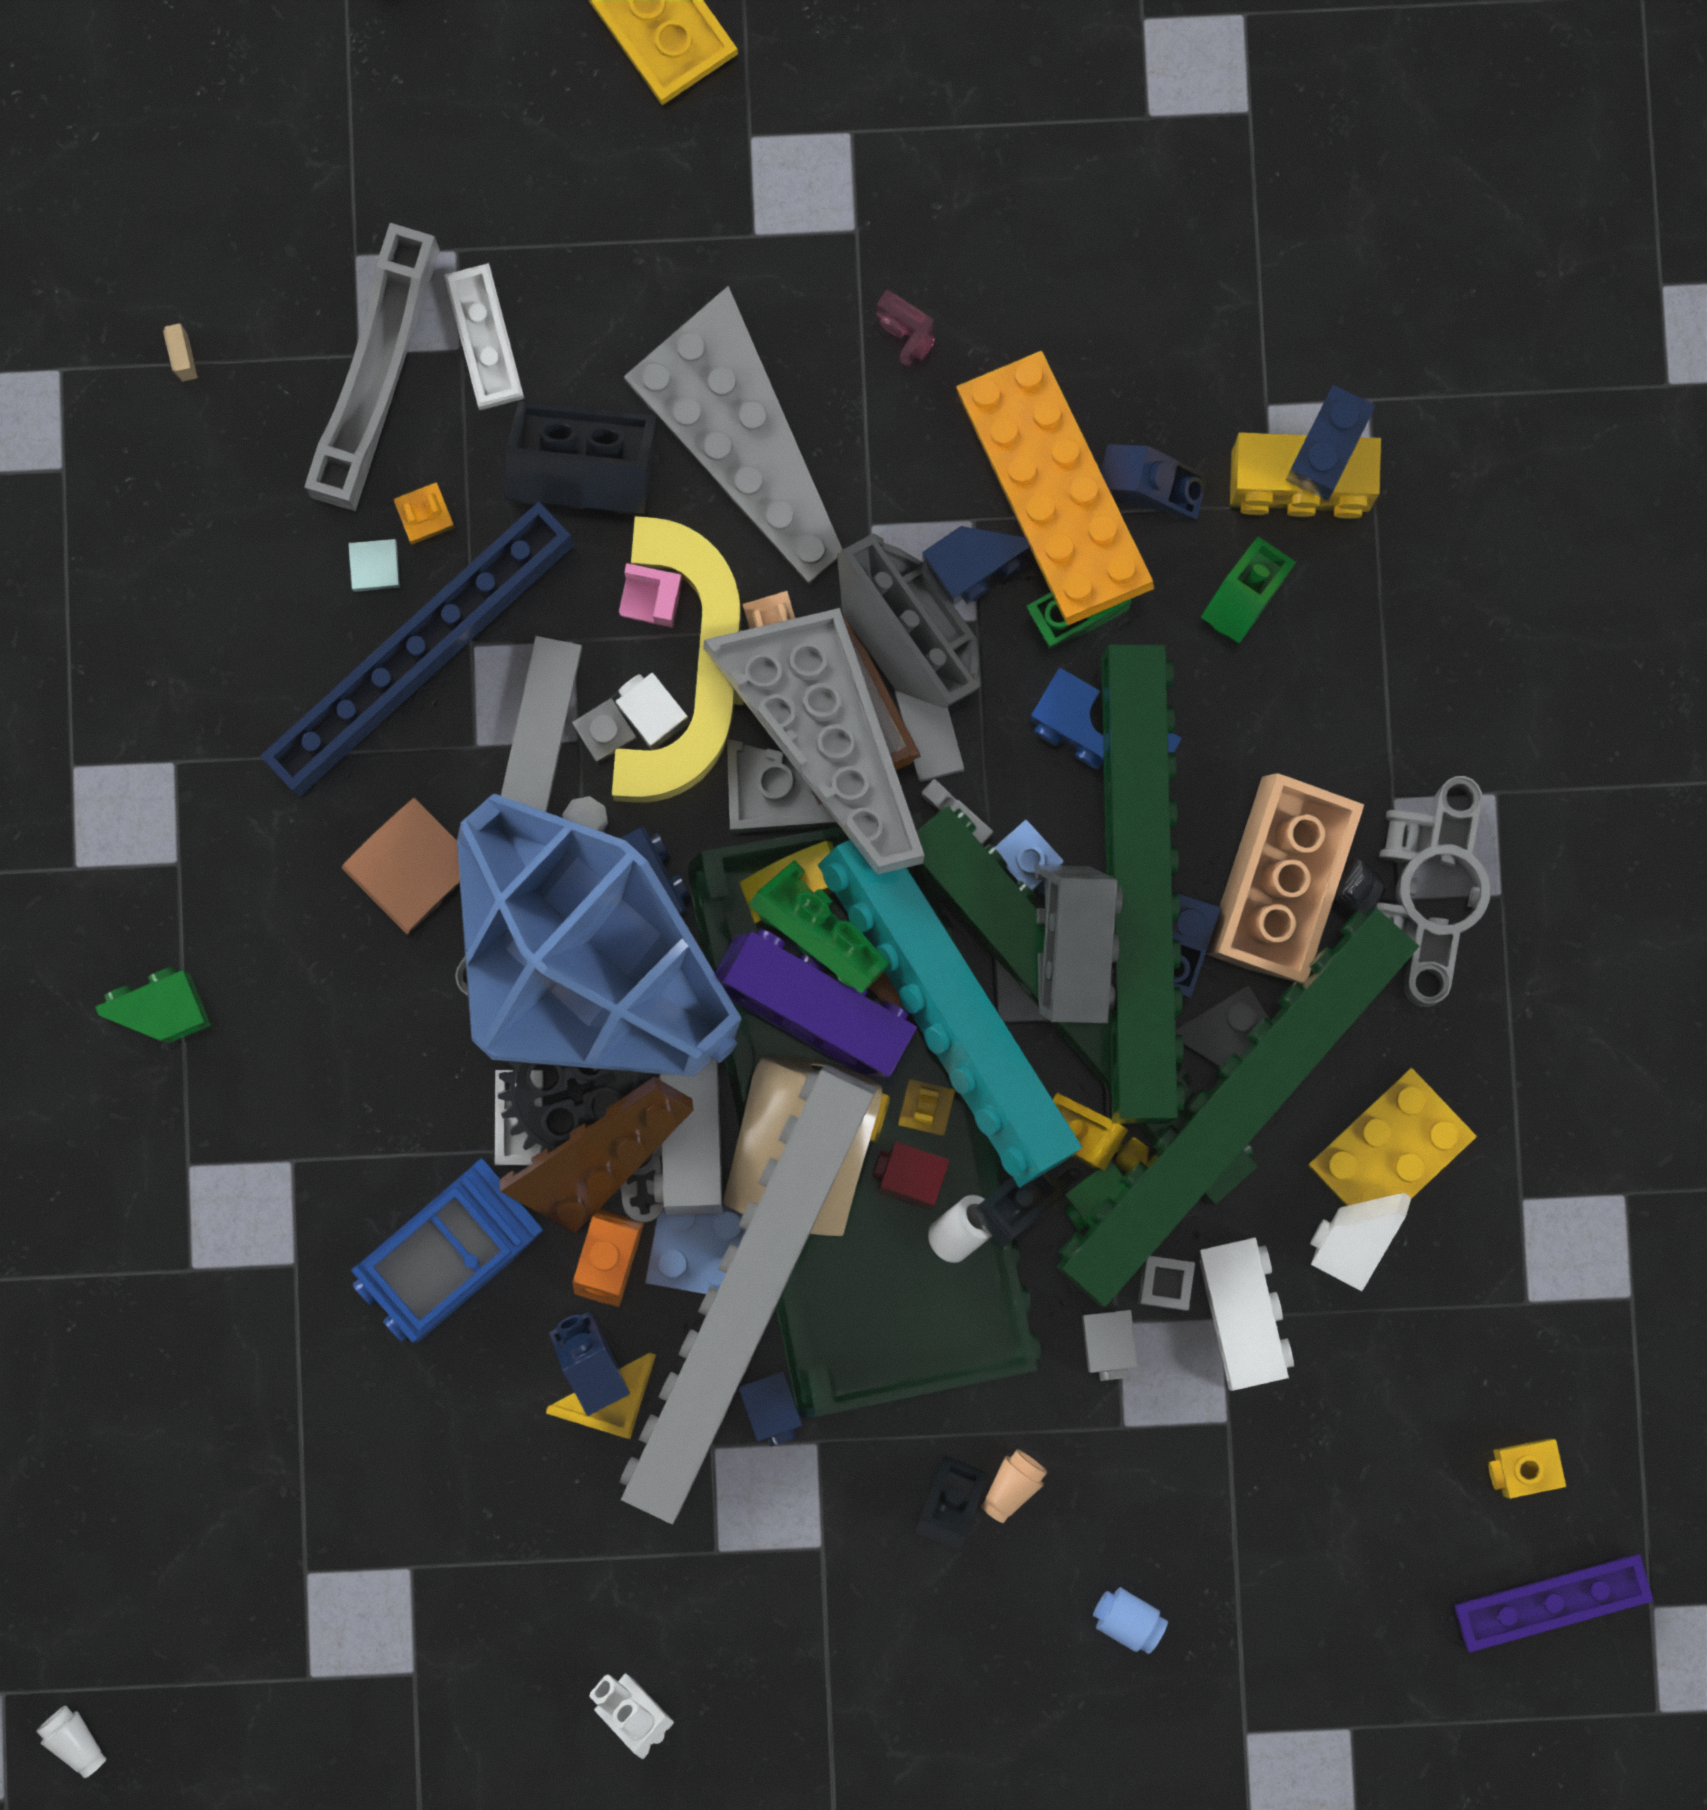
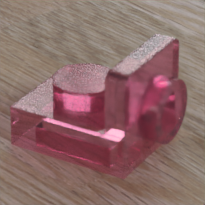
M887 289L877 303V316L882 318L879 322L881 326L899 338H903L905 334L910 336V339L900 353V362L909 367L915 357L923 360L934 344L936 337L931 334L934 319Z

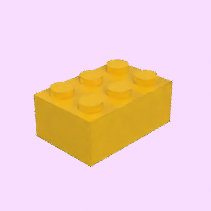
M1238 433L1231 452L1230 507H1241V513L1248 515H1264L1269 513V508L1287 509L1288 515L1297 517L1314 516L1315 510L1334 511V516L1338 518L1362 517V512H1369L1380 494L1381 438L1360 437L1332 495L1327 501L1286 481L1288 473L1307 435Z

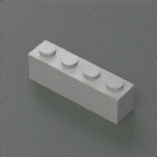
M713 1059L695 1077L660 1074L661 1081L691 1097L694 1108L693 1112L654 1151V1156H662L663 1174H654L655 1203L664 1202L666 1216L723 1214L719 1063Z

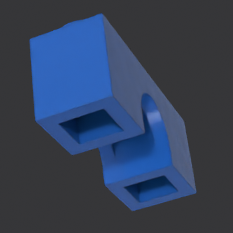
M1059 667L1033 711L1030 723L1037 726L1034 730L1037 736L1055 746H1058L1060 741H1063L1077 750L1074 755L1077 759L1098 770L1101 764L1104 765L1103 735L1098 733L1093 727L1090 720V711L1099 696L1100 690ZM1174 733L1168 734V752H1175L1182 739Z

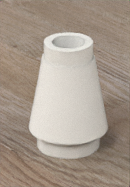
M66 1705L49 1717L37 1730V1733L43 1739L41 1745L76 1772H79L84 1778L89 1777L106 1761L105 1756L101 1753L99 1746L78 1711L72 1713Z

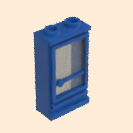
M483 1158L478 1160L467 1172L351 1270L358 1278L352 1284L370 1306L376 1301L389 1315L383 1320L384 1323L401 1342L408 1337L412 1343H418L547 1232L520 1202L500 1192V1178L491 1169L492 1166Z

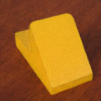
M1056 1093L1053 1101L1083 1147L1072 1157L1093 1169L1099 1168L1105 1171L1128 1129L1120 1124H1112L1111 1119Z

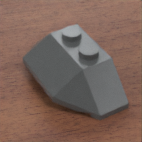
M874 533L841 550L837 554L843 616L896 691L945 709L981 687L980 676H978L977 638L924 562L898 547L884 543V539Z

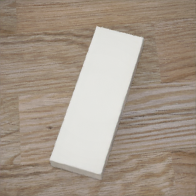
M489 263L445 274L444 277L479 410L525 399Z

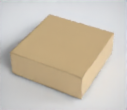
M181 323L166 326L163 332L172 371L182 382L198 378L187 332Z

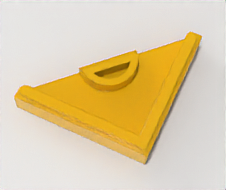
M648 1353L620 1368L630 1394L605 1408L587 1416L576 1394L573 1393L548 1406L546 1413L631 1439L657 1355Z

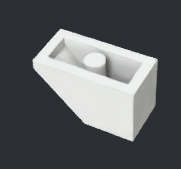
M1405 1193L1340 1207L1331 1223L1323 1219L1310 1242L1311 1245L1317 1248L1311 1265L1363 1291L1404 1221L1412 1197Z

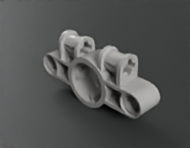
M1455 776L1449 779L1437 791L1431 816L1399 810H1388L1386 813V819L1390 823L1386 847L1380 850L1379 858L1390 862L1406 864V866L1401 871L1396 883L1395 899L1397 905L1376 903L1371 909L1378 908L1420 946L1408 959L1404 977L1406 997L1419 1007L1433 1006L1449 994L1460 934L1477 923L1485 913L1490 900L1491 886L1488 873L1480 860L1473 855L1482 804V792L1479 785L1473 779L1466 776ZM1452 788L1463 790L1469 797L1468 809L1465 811L1452 809L1447 802L1446 795L1448 790ZM1404 829H1406L1404 845L1402 846ZM1432 859H1439V864L1455 867L1456 863L1459 864L1470 875L1475 887L1471 889L1467 907L1472 908L1465 920L1454 925H1448V919L1428 918L1426 920L1415 909L1410 895L1414 896L1416 893L1417 878H1412L1420 864ZM1428 972L1437 978L1439 990L1435 996L1427 997L1417 990L1416 978L1419 973Z

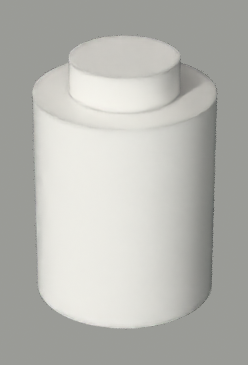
M968 1195L931 1224L928 1231L929 1243L933 1251L940 1258L947 1262H960L992 1237V1234L972 1212L973 1209L985 1200L984 1198L977 1195Z

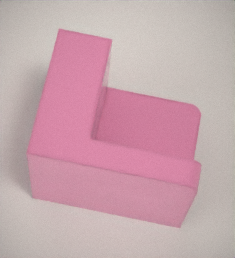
M626 564L624 571L626 581L619 608L620 616L673 628L683 585L681 575Z

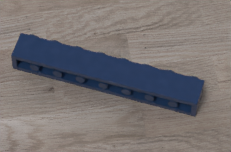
M538 501L260 757L298 797L303 795L574 546L571 535Z

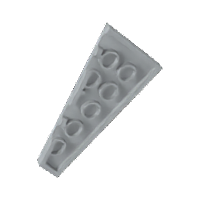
M727 286L628 372L624 379L803 580L810 585L838 561L837 554L843 549L730 288Z
M840 608L705 639L703 649L875 873L878 875L923 864L925 855Z

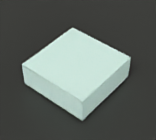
M395 539L349 543L351 582L354 592L400 588L398 551Z

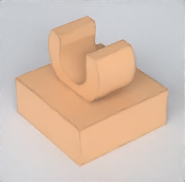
M787 591L742 604L749 629L795 619Z

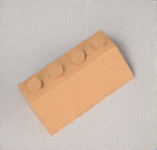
M1279 773L1262 776L1205 955L1247 970L1304 984L1309 977L1311 971L1309 965L1315 958L1364 804Z

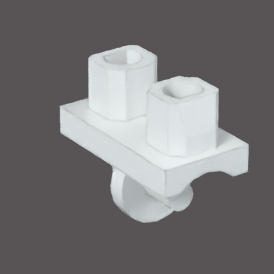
M626 1673L619 1681L609 1674L605 1675L590 1693L589 1697L598 1705L594 1709L631 1751L641 1759H644L649 1753L651 1744H658L663 1741L665 1731L674 1723L643 1688Z

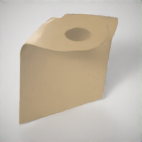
M777 1055L761 1057L752 1076L723 1204L744 1214L750 1201L759 1204L766 1187L758 1184L770 1158L779 1161L786 1144L778 1141L790 1114L799 1118L806 1103L805 1100L799 1098L806 1078L810 1071L818 1075L820 1073L819 1070L811 1066L824 1067L827 1064L878 1088L810 1233L843 1236L863 1161L879 1112L882 1087L864 1074L823 1060Z

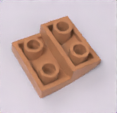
M415 798L409 801L379 828L342 866V869L406 934L441 905L443 899L460 885L457 840Z

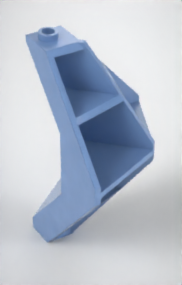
M497 794L491 795L460 823L457 853L471 1038L492 1060L695 1077L713 1059L720 1063L734 1050L738 1043L734 1038L742 1019L648 860L627 841Z

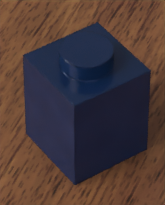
M785 1371L738 1387L757 1442L767 1438L769 1446L772 1447L797 1438L794 1429L803 1426Z

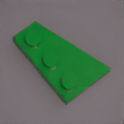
M793 860L756 892L748 906L759 914L764 923L779 929L796 942L804 954L816 958L832 970L840 982L855 988L862 994L881 976L889 962L853 923L838 920L829 908L832 900L822 889L813 892L801 879L805 870L796 860Z

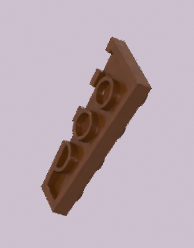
M653 1077L606 1108V1116L592 1125L582 1124L569 1133L570 1139L553 1151L546 1148L532 1157V1164L518 1174L511 1171L499 1179L500 1192L577 1233L693 1112L692 1098L660 1079Z

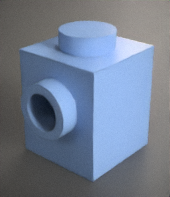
M1027 820L1023 821L994 847L1007 862L1008 866L1003 870L1016 884L1021 880L1032 892L1037 890L1041 896L1045 894V880H1036L1035 865L1062 866L1064 863L1063 859Z

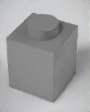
M1150 1256L1143 1263L1138 1304L1182 1311L1189 1310L1195 1262Z
M1131 1310L1083 1315L1082 1324L1088 1372H1099L1100 1381L1128 1378L1127 1368L1138 1367Z

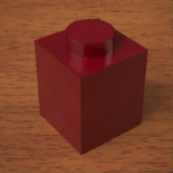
M895 1142L890 1146L888 1152L883 1150L879 1152L872 1172V1177L879 1179L875 1192L929 1210L936 1203L950 1160Z

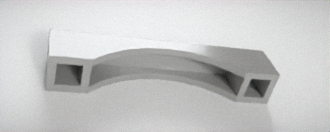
M393 223L389 224L375 267L368 306L354 357L335 410L318 443L304 486L313 499L356 512L440 249L433 235Z

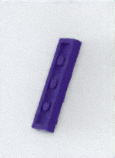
M1634 1554L1454 1605L1466 1650L1470 1653L1653 1602L1654 1600L1641 1555Z

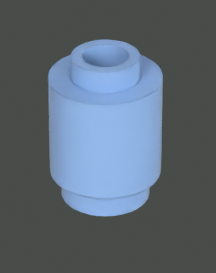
M1121 1587L1114 1594L1106 1591L1093 1613V1616L1099 1619L1096 1626L1097 1630L1134 1652L1142 1650L1147 1654H1150L1155 1649L1168 1624L1167 1620L1159 1616L1160 1610Z

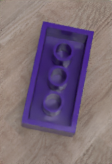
M760 929L758 934L749 932L733 939L715 972L731 1001L851 1070L864 1074L872 1080L891 1076L917 1026L906 1021L909 1014L905 1010L888 1001H883L882 1005L873 1002L865 997L867 989L861 994L855 988L846 986L825 974L824 971L827 967L819 960L809 957L804 953H801L798 958L783 950L785 942L768 931Z

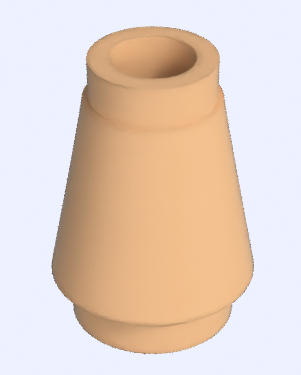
M1016 1450L1011 1457L1005 1456L981 1508L995 1520L1004 1523L1009 1516L1044 1485L1041 1480L1047 1474V1471L1036 1460L1020 1450Z

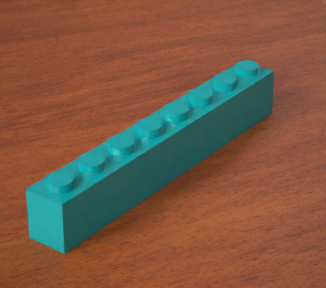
M851 840L836 846L818 864L826 885L835 892L848 913L850 923H853L889 962L883 972H885L897 991L900 1003L912 1015L924 1034L928 1048L939 1058L949 1074L953 1088L964 1098L975 1116L978 1128L987 1135L999 1154L1006 1172L1014 1178L1020 1188L1060 1165L1083 1147L908 869L902 868L877 875Z

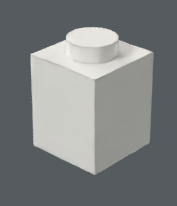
M653 672L646 678H643L641 674L636 675L618 691L621 694V697L615 701L618 709L651 750L658 748L689 723L685 712Z

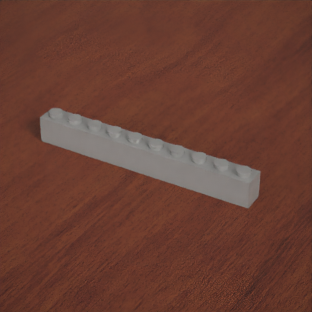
M827 1064L821 1069L819 1075L810 1071L799 1094V1098L806 1101L799 1118L790 1114L778 1141L786 1144L779 1161L773 1158L769 1159L758 1184L766 1187L759 1204L753 1201L749 1202L738 1227L746 1230L739 1247L733 1244L729 1245L718 1270L726 1273L720 1288L717 1290L710 1286L698 1311L706 1316L698 1333L690 1329L681 1347L679 1356L686 1358V1361L679 1375L670 1372L661 1390L659 1398L665 1400L666 1404L659 1417L650 1415L639 1440L646 1443V1447L639 1460L631 1456L619 1483L627 1486L621 1498L622 1501L672 1525L675 1522L878 1088Z

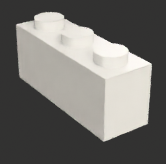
M1255 1237L1197 1251L1229 1390L1234 1391L1289 1378L1287 1368L1294 1366L1293 1355L1288 1339L1280 1340L1276 1321L1283 1320V1314L1277 1292L1269 1293L1265 1279L1266 1274L1272 1273L1266 1245L1258 1247Z

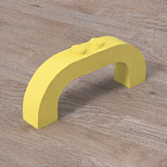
M635 517L631 564L680 574L682 580L694 589L702 603L695 708L688 729L677 741L662 749L643 751L616 748L612 786L614 801L646 803L668 799L692 788L713 769L727 746V739L730 738L735 705H743L744 701L703 649L704 640L742 630L741 606L736 582L731 569L720 552L702 535L682 524L665 519Z

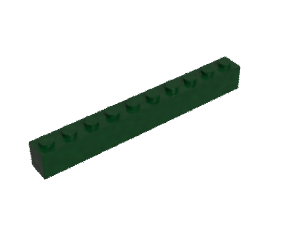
M1109 644L1101 654L1106 874L1117 879V886H1120L1122 890V909L1119 915H1115L1114 934H1117L1119 939V955L1117 961L1112 962L1111 981L1114 982L1116 988V1001L1113 1010H1109L1112 1124H1167L1178 1118L1177 1111H1183L1185 1103L1184 1085L1182 1082H1177L1176 1064H1181L1183 1061L1182 1035H1175V1016H1180L1182 1012V991L1180 987H1174V969H1179L1181 946L1179 940H1173V921H1178L1180 900L1178 893H1172L1171 874H1177L1179 857L1177 846H1171L1170 827H1175L1177 823L1176 799H1169V781H1174L1176 757L1174 752H1168V734H1173L1175 712L1173 706H1167L1166 688H1171L1173 685L1174 668L1172 659H1166L1165 645Z
M947 805L916 831L925 855L923 864L916 866L1039 1008L1037 954L1044 953L1045 925L1037 924V908L1034 906L1039 901L1023 881L1020 880L1015 884L1003 869L1008 864L1002 855L990 844L984 848L972 834L977 830L972 820L960 808L953 811ZM1110 1011L1108 1013V1023L1051 1022L1111 1092ZM1176 1064L1177 1082H1182L1184 1085L1185 1108L1196 1094L1188 1086L1193 1082L1192 1078L1180 1064ZM1183 1109V1111H1177L1178 1118L1170 1123L1138 1125L1154 1143L1168 1126L1172 1124L1177 1129L1189 1114ZM1249 1144L1245 1146L1201 1197L1206 1204H1217L1258 1167L1250 1158L1254 1151Z
M1378 908L1367 910L1365 914L1358 910L1348 919L1340 930L1345 937L1334 949L1326 946L1309 965L1314 971L1303 985L1296 981L1286 990L1278 1000V1003L1283 1008L1271 1021L1264 1017L1248 1034L1247 1039L1251 1042L1249 1047L1240 1057L1233 1053L1223 1062L1215 1073L1220 1080L1209 1092L1201 1089L1184 1108L1189 1114L1177 1129L1171 1124L1160 1134L1153 1143V1147L1158 1151L1146 1164L1141 1160L1138 1161L1121 1180L1126 1187L1113 1201L1108 1196L1093 1211L1090 1219L1095 1223L1083 1236L1075 1233L1060 1249L1058 1255L1063 1259L1056 1268L1096 1304L1103 1307L1109 1304L1420 947Z

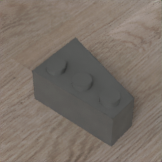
M1035 865L1036 880H1045V908L1036 909L1037 924L1045 925L1044 953L1037 954L1039 1014L1051 1022L1108 1023L1109 1010H1113L1116 1001V988L1114 982L1111 981L1112 962H1116L1119 955V939L1117 934H1114L1115 915H1119L1122 909V890L1120 886H1117V879L1087 866Z

